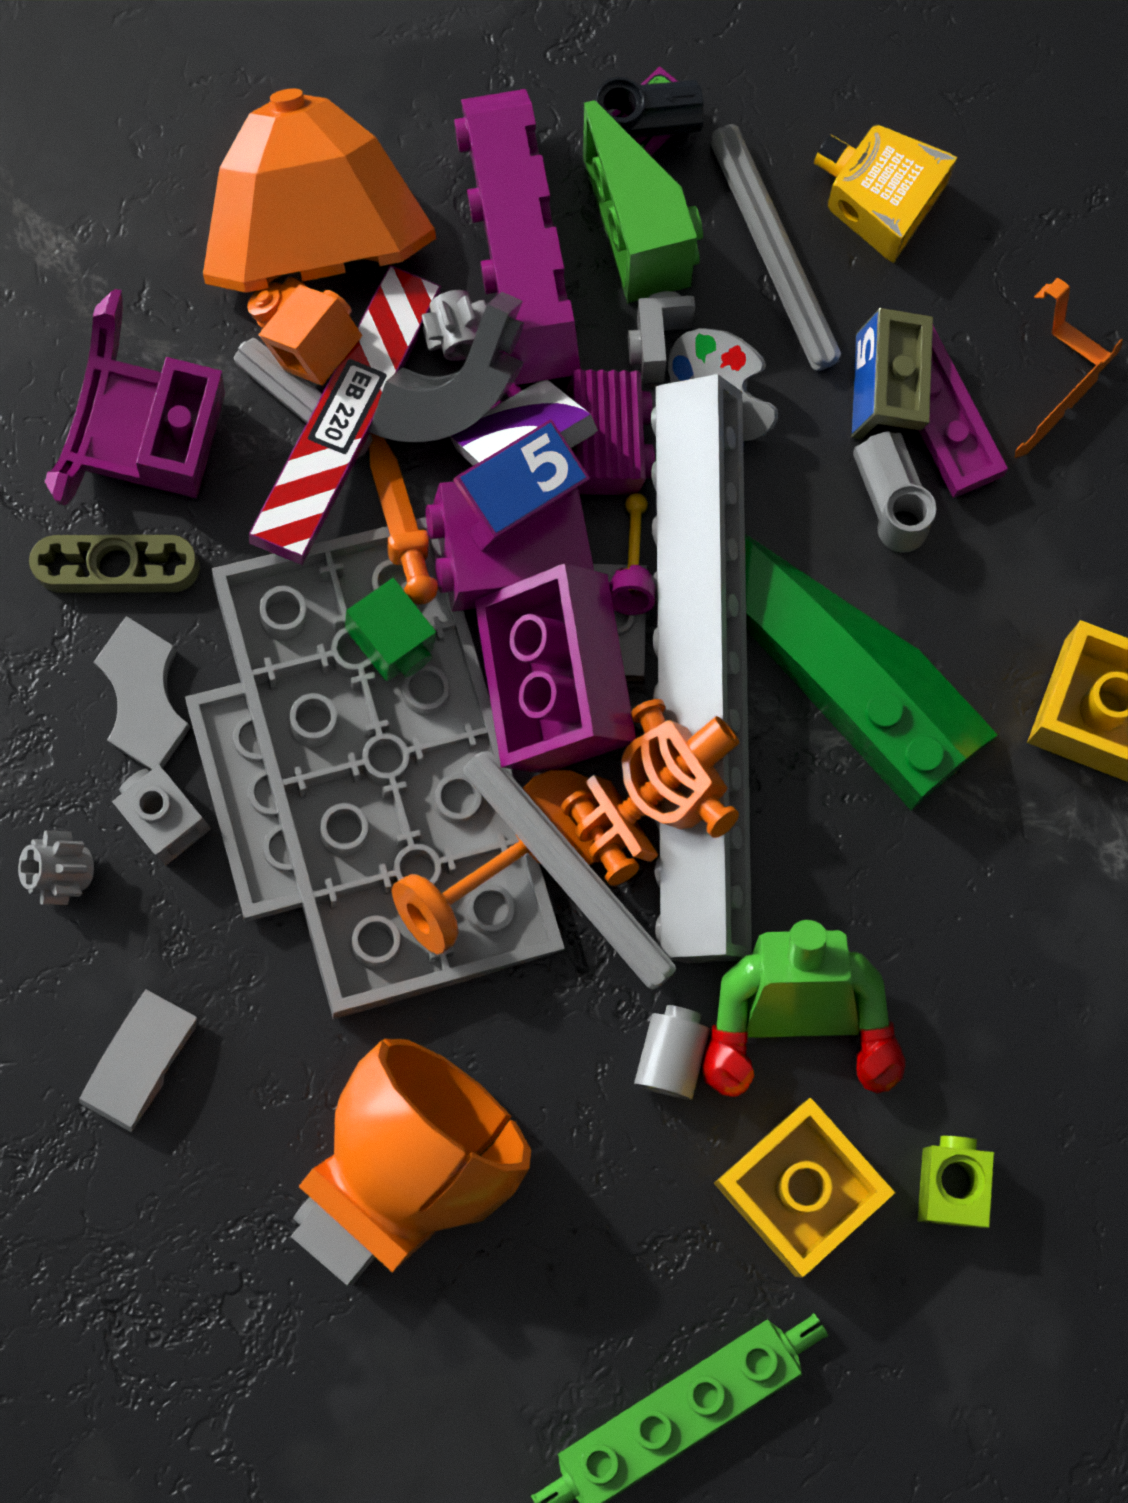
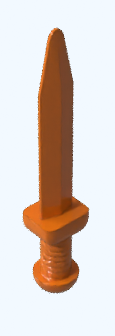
M370 433L373 438L369 446L370 469L390 533V537H388L389 559L395 565H402L407 580L404 591L413 603L417 605L428 604L436 597L438 592V582L429 576L425 563L429 552L428 533L426 530H418L395 455L383 437Z

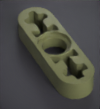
M51 535L38 541L32 548L29 556V566L33 575L44 588L57 593L180 592L189 588L196 581L200 570L198 557L191 544L186 539L177 535ZM114 550L124 551L130 555L128 570L121 576L113 578L101 574L100 562L108 552ZM84 551H88L86 562L83 555ZM140 551H146L145 555L150 563L167 562L171 552H177L181 561L186 563L185 565L176 566L175 575L169 576L160 565H145L147 576L141 577L143 562ZM62 552L68 562L87 563L90 575L89 577H84L85 573L80 565H64L60 569V575L54 576L50 569L45 566V563L54 562L56 553Z

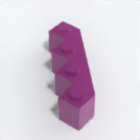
M526 89L461 99L464 117L454 119L459 153L469 151L475 172L477 188L467 189L472 223L482 222L488 241L490 259L480 261L486 295L496 293L497 296L504 292L523 301L516 318L524 322L523 329L513 352L507 354L524 362L519 375L514 381V385L572 376L574 370L581 369L571 301L568 300L565 289L564 265L557 229L553 226L551 217L550 193L542 154L539 155L537 147L536 122L529 95Z

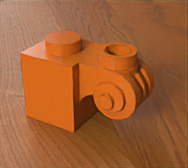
M288 277L283 284L271 283L268 284L269 288L257 290L249 299L247 307L249 313L262 328V331L258 334L285 372L323 386L363 336L349 316L352 310L348 303L333 291L325 290L323 293L308 288L293 277Z

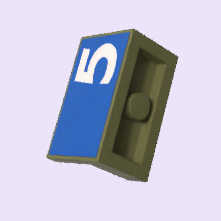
M879 308L856 333L851 438L863 439L877 424L921 431L929 423L932 316Z

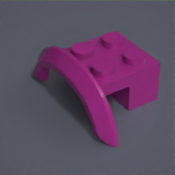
M119 289L111 291L95 307L92 319L89 358L76 412L61 455L52 470L47 472L45 484L59 505L65 506L70 503L86 471L197 498L225 397L222 370L170 357L165 358L162 372L116 361L123 311L122 290Z

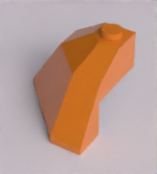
M285 89L273 93L270 96L269 103L249 114L220 166L203 276L205 284L247 293L269 288L268 283L277 277L299 271L303 282L346 273L345 262L367 259L379 262V266L403 262L435 240L436 233L432 223L378 139L329 99L303 95V91L300 89Z

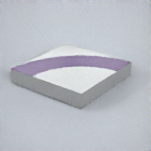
M543 380L537 381L490 409L477 422L450 436L455 449L474 466L552 419L570 448L594 435L598 429L592 415L551 382Z

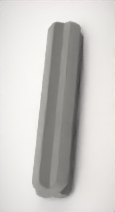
M251 338L247 342L244 341L238 347V351L234 356L235 364L307 424L322 393L307 380L285 372L270 350L259 340ZM369 434L358 458L362 457L373 441L371 434Z

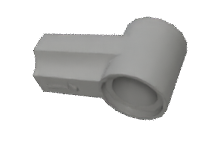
M890 431L871 436L868 440L854 448L853 456L879 519L877 526L879 538L885 546L893 551L901 553L912 552L919 548L927 538L937 510L935 499L928 490L922 487L901 433H890ZM902 511L909 512L918 519L919 524L912 526L904 525L895 518L894 514Z

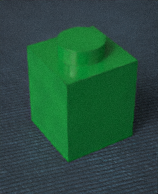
M394 577L346 610L345 630L386 682L399 673H402L407 678L422 669L432 659L433 656L430 651L434 648L436 631Z

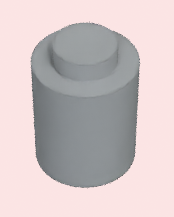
M667 1005L665 1014H652L634 1085L670 1097L684 1100L693 1099L710 1028L699 1024L701 1019L700 1013L678 1006Z

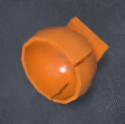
M384 1039L359 1061L340 1095L335 1112L334 1154L314 1167L298 1187L393 1272L427 1242L436 1231L483 1221L512 1197L529 1170L531 1148L516 1121H509L512 1116L480 1083L444 1056L408 1039Z

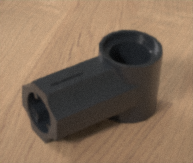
M615 77L601 84L596 93L595 101L634 140L640 137L702 131L704 124V101L701 85H698L697 80L638 85L629 78ZM612 109L621 110L628 116L623 118L615 117L608 111Z

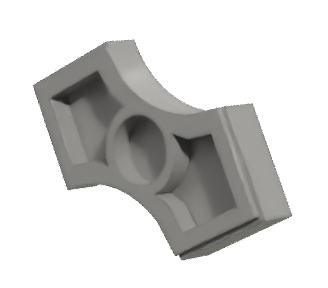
M126 616L93 662L111 681L117 697L116 722L107 741L149 770H152L158 764L163 769L191 729L190 725L174 711L168 695V672L177 650L172 644Z

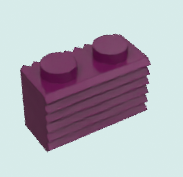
M582 369L574 370L566 389V395L592 415L598 429L594 435L571 448L590 478L579 488V494L631 495L639 493L646 478H652V466L655 462L653 445L644 444L643 425H649L651 422L652 395L650 391H642L641 372L637 370L633 372L626 370L620 372L611 370L607 372L603 369L599 371L593 369L587 371Z

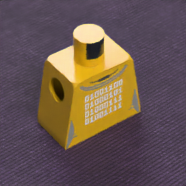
M878 125L873 126L857 149L835 136L829 135L820 147L814 164L836 177L827 205L830 211L882 256L894 263L948 185L957 157Z

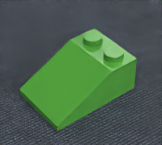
M595 100L585 102L583 160L627 303L649 298L658 292H673L691 287L693 265L700 263L697 240L703 239L702 222L697 207L695 205L687 207L681 186Z

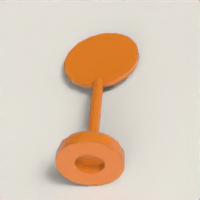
M550 770L534 776L523 787V790L588 865L594 864L595 862L588 854L590 846L595 842L594 839L586 842L580 841L575 833L578 825L573 816H566L561 810L562 803L571 794L581 789H590L585 782L589 778L571 770ZM595 798L593 805L595 808H598L600 804ZM518 838L519 841L443 893L428 879L417 874H411L400 879L392 887L393 901L401 919L417 941L427 950L435 954H441L456 943L459 934L457 919L451 907L453 903L527 853L537 863H541Z

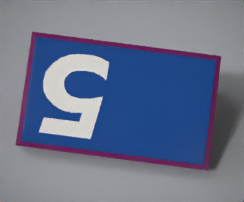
M552 419L462 472L453 481L479 519L468 532L482 551L574 494L590 478Z

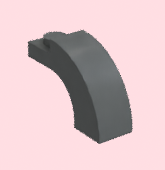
M501 292L487 304L468 358L460 371L446 376L433 377L421 375L402 367L390 377L384 385L369 433L395 441L426 442L452 436L477 422L509 390L524 364L523 361L507 355L513 352L523 329L524 322L516 319L523 301Z

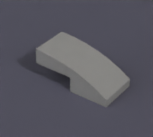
M145 989L98 1063L79 1098V1103L132 1132L164 1085V1074L196 1029L197 1017Z

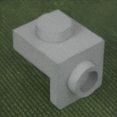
M664 291L655 293L649 298L638 299L637 330L628 331L630 365L640 364L642 384L664 382L666 368L664 331L690 329L693 327L695 314L694 296H681L676 292Z

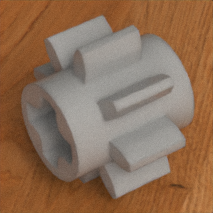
M452 290L436 296L429 305L431 313L422 315L424 323L422 329L429 351L442 347L444 357L448 360L459 361L467 359L487 306L485 300L472 303L469 293L463 290Z
M45 830L43 839H32L31 845L23 849L18 865L19 878L23 887L28 889L29 894H40V903L42 905H68L69 897H80L82 895L81 890H85L90 885L94 873L93 857L90 850L84 847L83 841H72V831Z

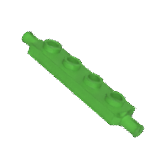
M814 1313L786 1333H783L781 1329L768 1319L560 1452L558 1457L563 1476L536 1494H532L531 1497L534 1503H544L557 1494L558 1496L547 1503H569L574 1499H577L580 1503L609 1502L802 1377L798 1354L823 1338H827L828 1334L825 1328L821 1325L802 1337L820 1325V1320Z

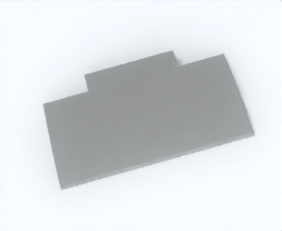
M426 517L415 519L418 530H426L428 533ZM388 526L315 543L303 565L276 554H269L212 568L215 591L241 683L185 696L244 921L248 922L296 908H303L333 1020L498 972L561 952L565 949L540 864L528 853L451 905L457 919L459 934L456 943L444 953L435 954L420 944L406 927L394 904L392 887L400 879L411 874H417L428 879L443 893L519 840L512 829L464 775L463 771L465 765L480 752H491L500 762L491 701L464 611L451 612L448 593H440L439 590L436 597L430 603L424 605L415 604L436 631L434 648L430 651L433 657L415 674L405 678L402 673H399L388 682L385 681L345 630L346 610L393 577L403 590L407 584L402 565L393 564L388 556V537H390ZM429 537V552L425 563L429 576L436 579L435 562L436 559L442 557L439 540L430 539ZM505 768L513 777L511 769Z

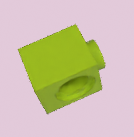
M940 1136V1146L932 1145L923 1148L917 1222L970 1228H988L994 1152L977 1150V1139L957 1136ZM949 1164L961 1166L969 1176V1189L960 1199L950 1196L942 1185V1173Z

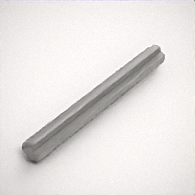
M734 124L717 128L711 135L710 144L808 361L816 371L831 367L839 362L841 351L739 128Z
M488 751L475 755L465 765L463 769L464 775L647 988L655 989L664 984L676 970L672 960L505 768H501L497 758Z

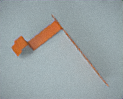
M1059 278L1052 284H1046L1034 298H1045L1049 294L1056 299L1052 334L1096 366L1037 427L1033 436L1015 450V459L1027 455L1064 416L1065 410L1068 407L1071 409L1095 384L1099 373L1118 354L1123 339H1121L1114 346L1113 352L1110 353L1067 323L1065 319L1070 286Z

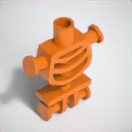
M652 699L639 704L631 711V716L635 723H641L645 734L633 740L626 747L621 759L623 780L630 797L623 801L611 781L593 775L585 781L590 789L576 791L562 803L561 810L566 816H573L578 824L575 833L580 841L586 842L594 839L595 842L590 846L588 854L594 862L603 863L608 871L605 879L610 886L619 885L629 880L639 870L637 861L634 858L628 859L622 849L625 846L628 847L633 857L648 862L653 861L659 856L637 820L641 819V816L647 815L677 829L692 828L703 819L708 824L707 833L713 838L724 835L736 823L739 812L733 806L725 807L719 801L728 788L713 765L738 746L739 740L734 731L720 717L715 716L692 736L687 727L671 720L665 721L662 713L666 710V706L662 699ZM681 783L694 790L690 797H687L678 789ZM595 798L600 804L598 808H595L593 805ZM663 798H666L681 807L676 811L666 813L658 803L663 801Z

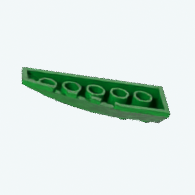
M745 534L746 630L910 810H913L997 737L998 734L919 649Z

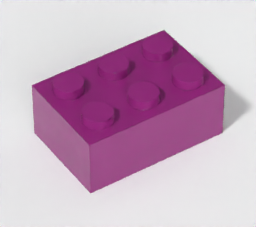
M564 563L474 600L501 768L544 773L628 746L636 739L608 574Z

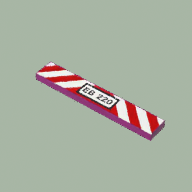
M389 266L357 327L363 336L333 372L249 532V544L303 565L370 434L369 429L384 385L390 377L405 366L423 330L422 315L431 313L429 305L436 296L440 295V285L394 266Z

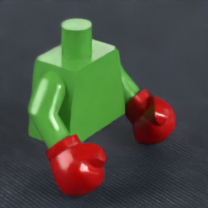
M813 920L797 922L793 925L790 932H766L760 935L752 954L742 958L724 974L721 980L717 1025L712 1026L711 1038L705 1049L701 1064L704 1081L721 1095L736 1097L746 1092L754 1077L752 1062L749 1056L746 1055L747 1039L750 1037L859 1035L860 1028L861 1050L857 1053L856 1064L858 1079L865 1089L874 1093L890 1091L903 1079L906 1059L901 1045L895 1036L894 1023L889 1021L882 975L862 953L849 952L846 933L840 930L826 931L820 923Z

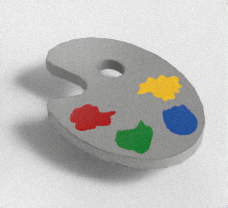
M699 328L686 332L676 340L671 348L668 359V372L671 383L719 374L742 391L743 441L760 438L775 426L778 420V409L769 402L753 397L747 391L748 379L765 370L766 366L764 358L752 346L727 331Z

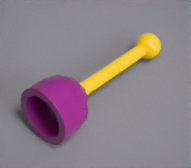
M640 493L629 495L625 502L626 510L630 513L627 568L622 567L616 570L609 583L613 608L615 611L625 615L646 613L652 609L655 603L653 576L648 570L639 565L641 516L648 506L647 499Z

